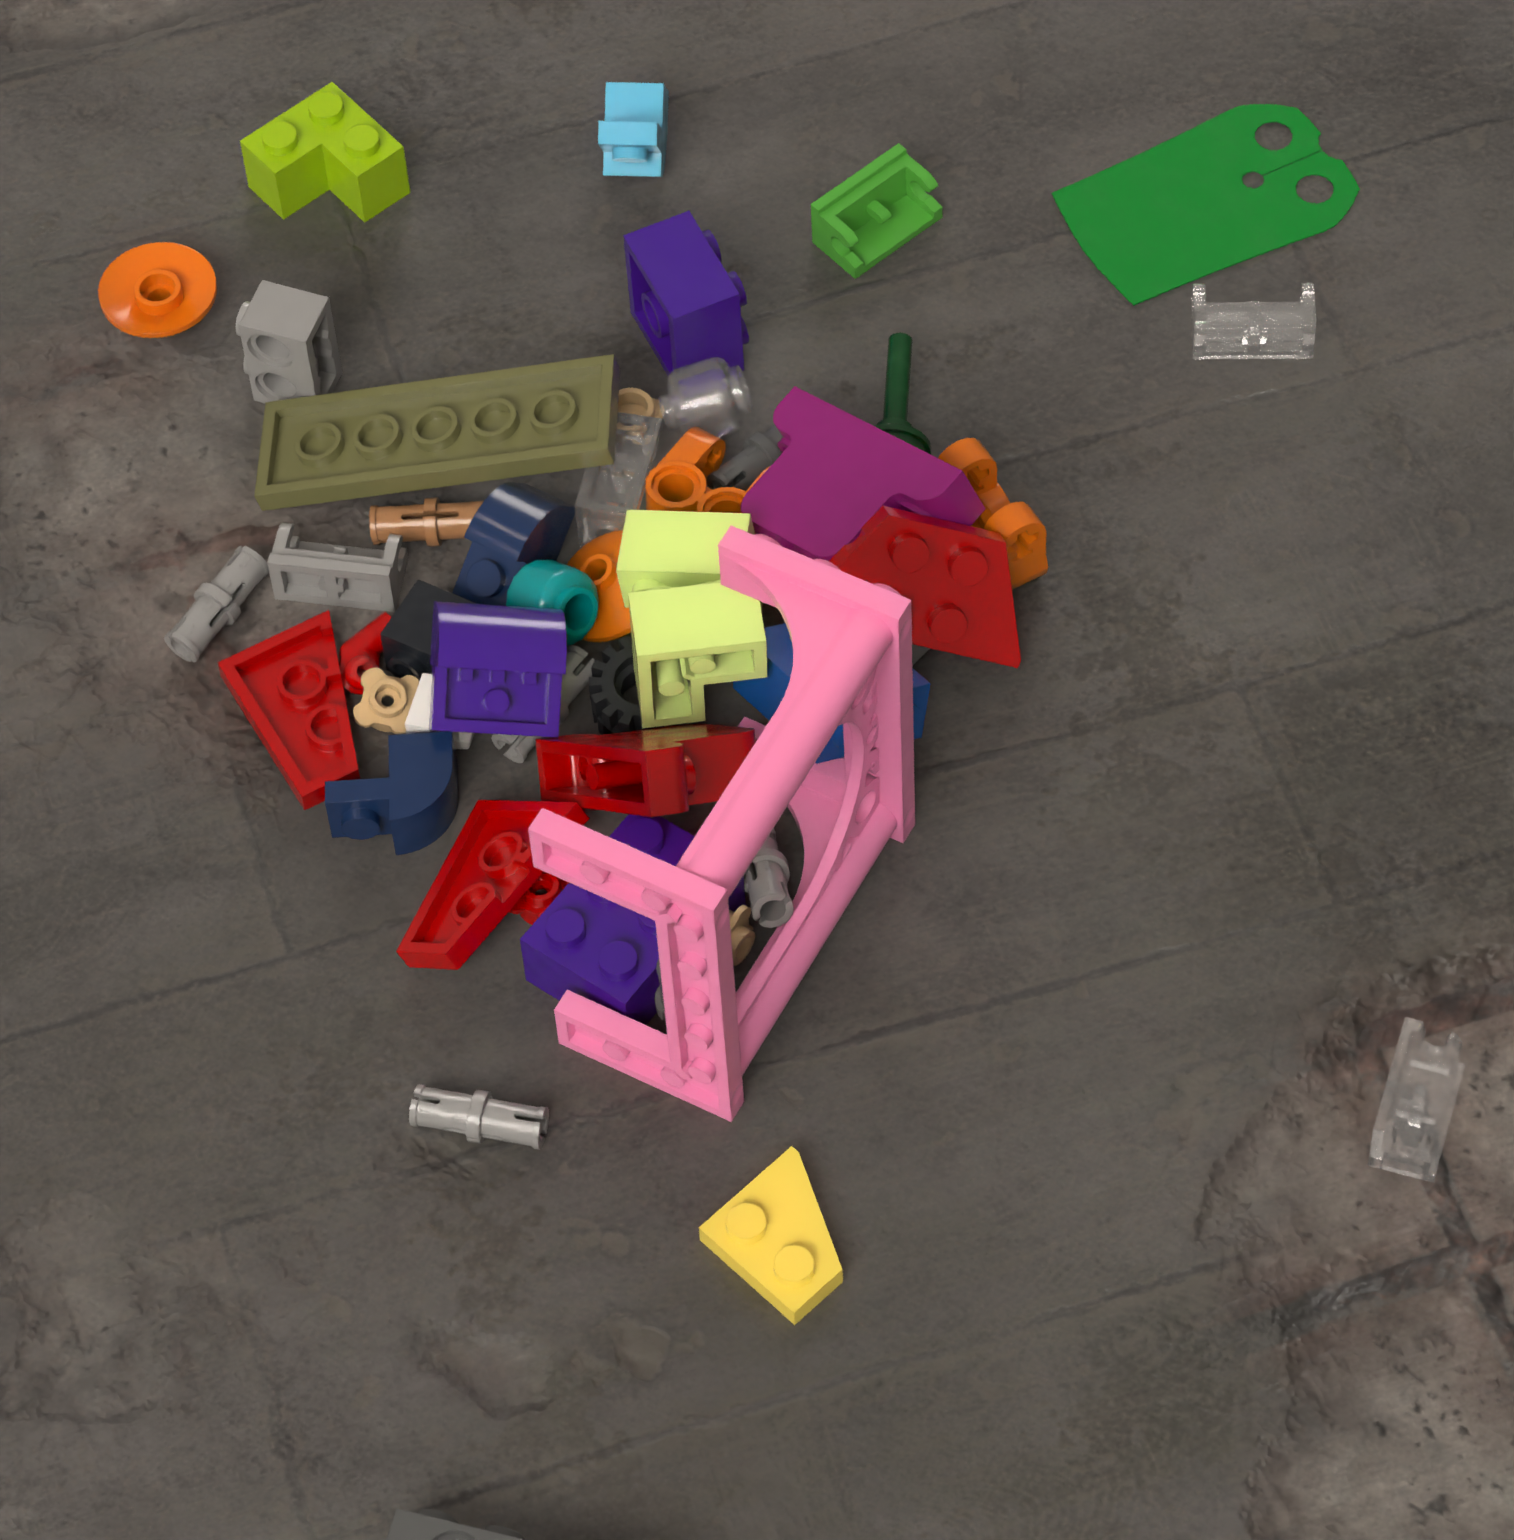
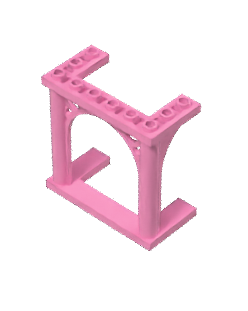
M734 526L729 527L718 544L721 585L778 608L788 627L792 641L793 667L785 695L769 723L763 725L744 716L738 727L754 728L755 739L758 740L676 866L671 865L544 808L540 810L528 828L533 867L655 920L667 1034L566 990L554 1009L559 1044L730 1122L733 1121L744 1103L743 1074L889 838L904 843L915 826L911 600L901 596L900 593L890 586L880 583H869L841 571L836 565L827 560L811 559L782 547L769 536L763 534L753 535ZM843 724L844 757L816 764V760L837 727ZM786 807H788L799 828L804 849L802 877L797 893L792 901L794 911L788 922L775 929L737 992H735L728 899Z

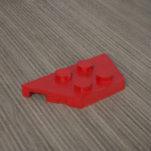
M882 506L862 526L858 538L852 543L844 545L829 560V562L847 574L872 584L880 583L890 586L900 593L901 596L911 600L913 645L1014 668L1019 667L1021 655L1007 547L1000 533Z

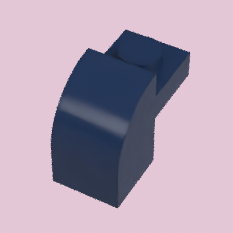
M507 482L497 487L481 504L464 535V538L472 541V544L452 593L477 604L506 606L507 591L513 577L523 566L535 560H557L578 507L526 483Z
M451 731L388 735L389 777L326 781L325 806L332 838L349 837L351 839L364 840L376 835L392 834L396 855L415 852L440 838L451 825L458 808V765Z

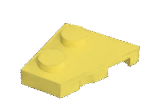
M792 1146L699 1227L700 1241L794 1325L843 1282V1269L800 1154Z

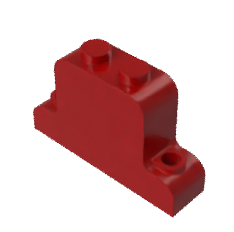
M684 724L614 734L561 735L559 738L546 737L535 739L541 801L577 802L581 808L646 817L683 813L689 811V805L717 802L758 740L755 739V729L713 724Z

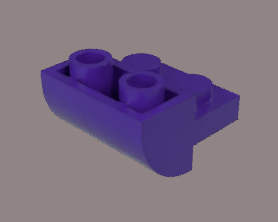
M434 601L430 665L433 667L429 730L559 738L562 674L566 675L567 661L566 622L563 610Z

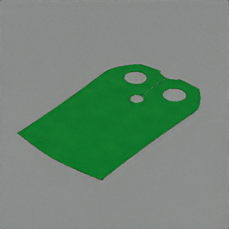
M1247 104L1232 108L1136 156L1051 194L1084 253L1110 283L1134 306L1224 268L1335 227L1352 207L1360 188L1342 159H1334L1322 151L1319 145L1321 132L1297 107L1276 104ZM1270 122L1283 124L1290 129L1292 140L1285 148L1278 150L1266 149L1260 146L1255 139V132L1258 127ZM1249 172H1256L1263 176L1264 182L1260 187L1250 188L1243 184V176ZM1310 175L1322 176L1332 183L1333 194L1325 202H1306L1296 192V185L1299 180Z

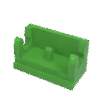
M898 143L811 204L812 243L856 279L943 218V207L932 195L926 193L937 188L938 183L924 167L907 154V149Z

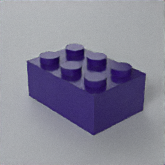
M628 814L609 837L676 866L695 836L661 816L646 817ZM744 875L728 899L729 909L733 912L740 906L746 905ZM568 883L520 938L526 981L559 1001L566 990H569L647 1025L657 1013L655 993L660 985L656 970L659 953L655 920Z

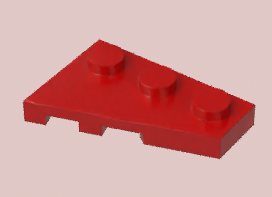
M329 610L218 662L221 678L304 810L325 801L326 781L360 779Z
M477 800L396 950L406 965L410 968L459 970L544 872L533 867L528 831L540 810L544 808L580 825H584L590 818L577 802Z

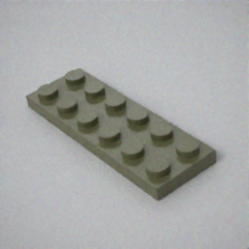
M610 354L266 402L254 497L261 510L266 511L614 464L620 367L615 355Z

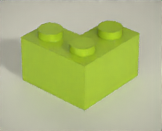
M333 82L240 140L248 187L283 220L329 190L364 222H367L410 193L404 146Z

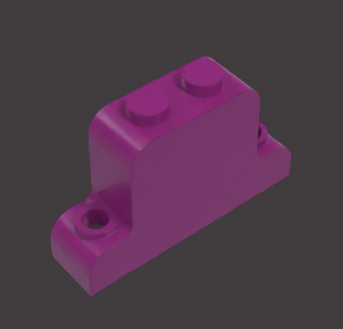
M796 386L777 405L773 413V422L782 435L781 440L777 443L782 454L746 493L741 503V512L751 513L755 534L769 536L782 547L811 559H824L827 561L844 545L855 541L861 533L862 526L882 506L971 526L986 509L962 470Z

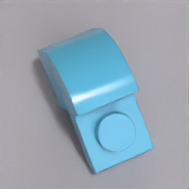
M606 82L605 121H599L598 145L604 152L603 176H663L667 146L669 91L664 83Z

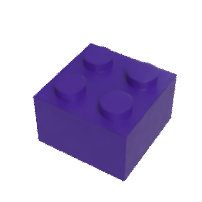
M686 211L623 235L630 312L678 394H685L744 371L743 345L749 343V334L741 316V307L747 304L746 293L735 271L727 273L721 264L720 249L712 232L709 229L701 231L690 211Z

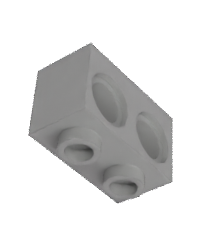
M262 280L251 302L245 301L240 307L235 326L236 334L241 337L245 355L243 370L245 374L249 375L253 400L266 403L333 393L342 375V367L329 297Z

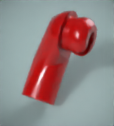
M386 612L378 615L340 647L339 666L343 687L351 693L362 695L364 691L361 685L362 674L370 668H380V654L383 652L380 634L392 618Z

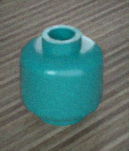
M535 560L523 566L513 577L507 591L506 606L562 609L566 622L567 646L579 642L591 630L597 618L599 605L597 588L589 575L577 568L553 560Z

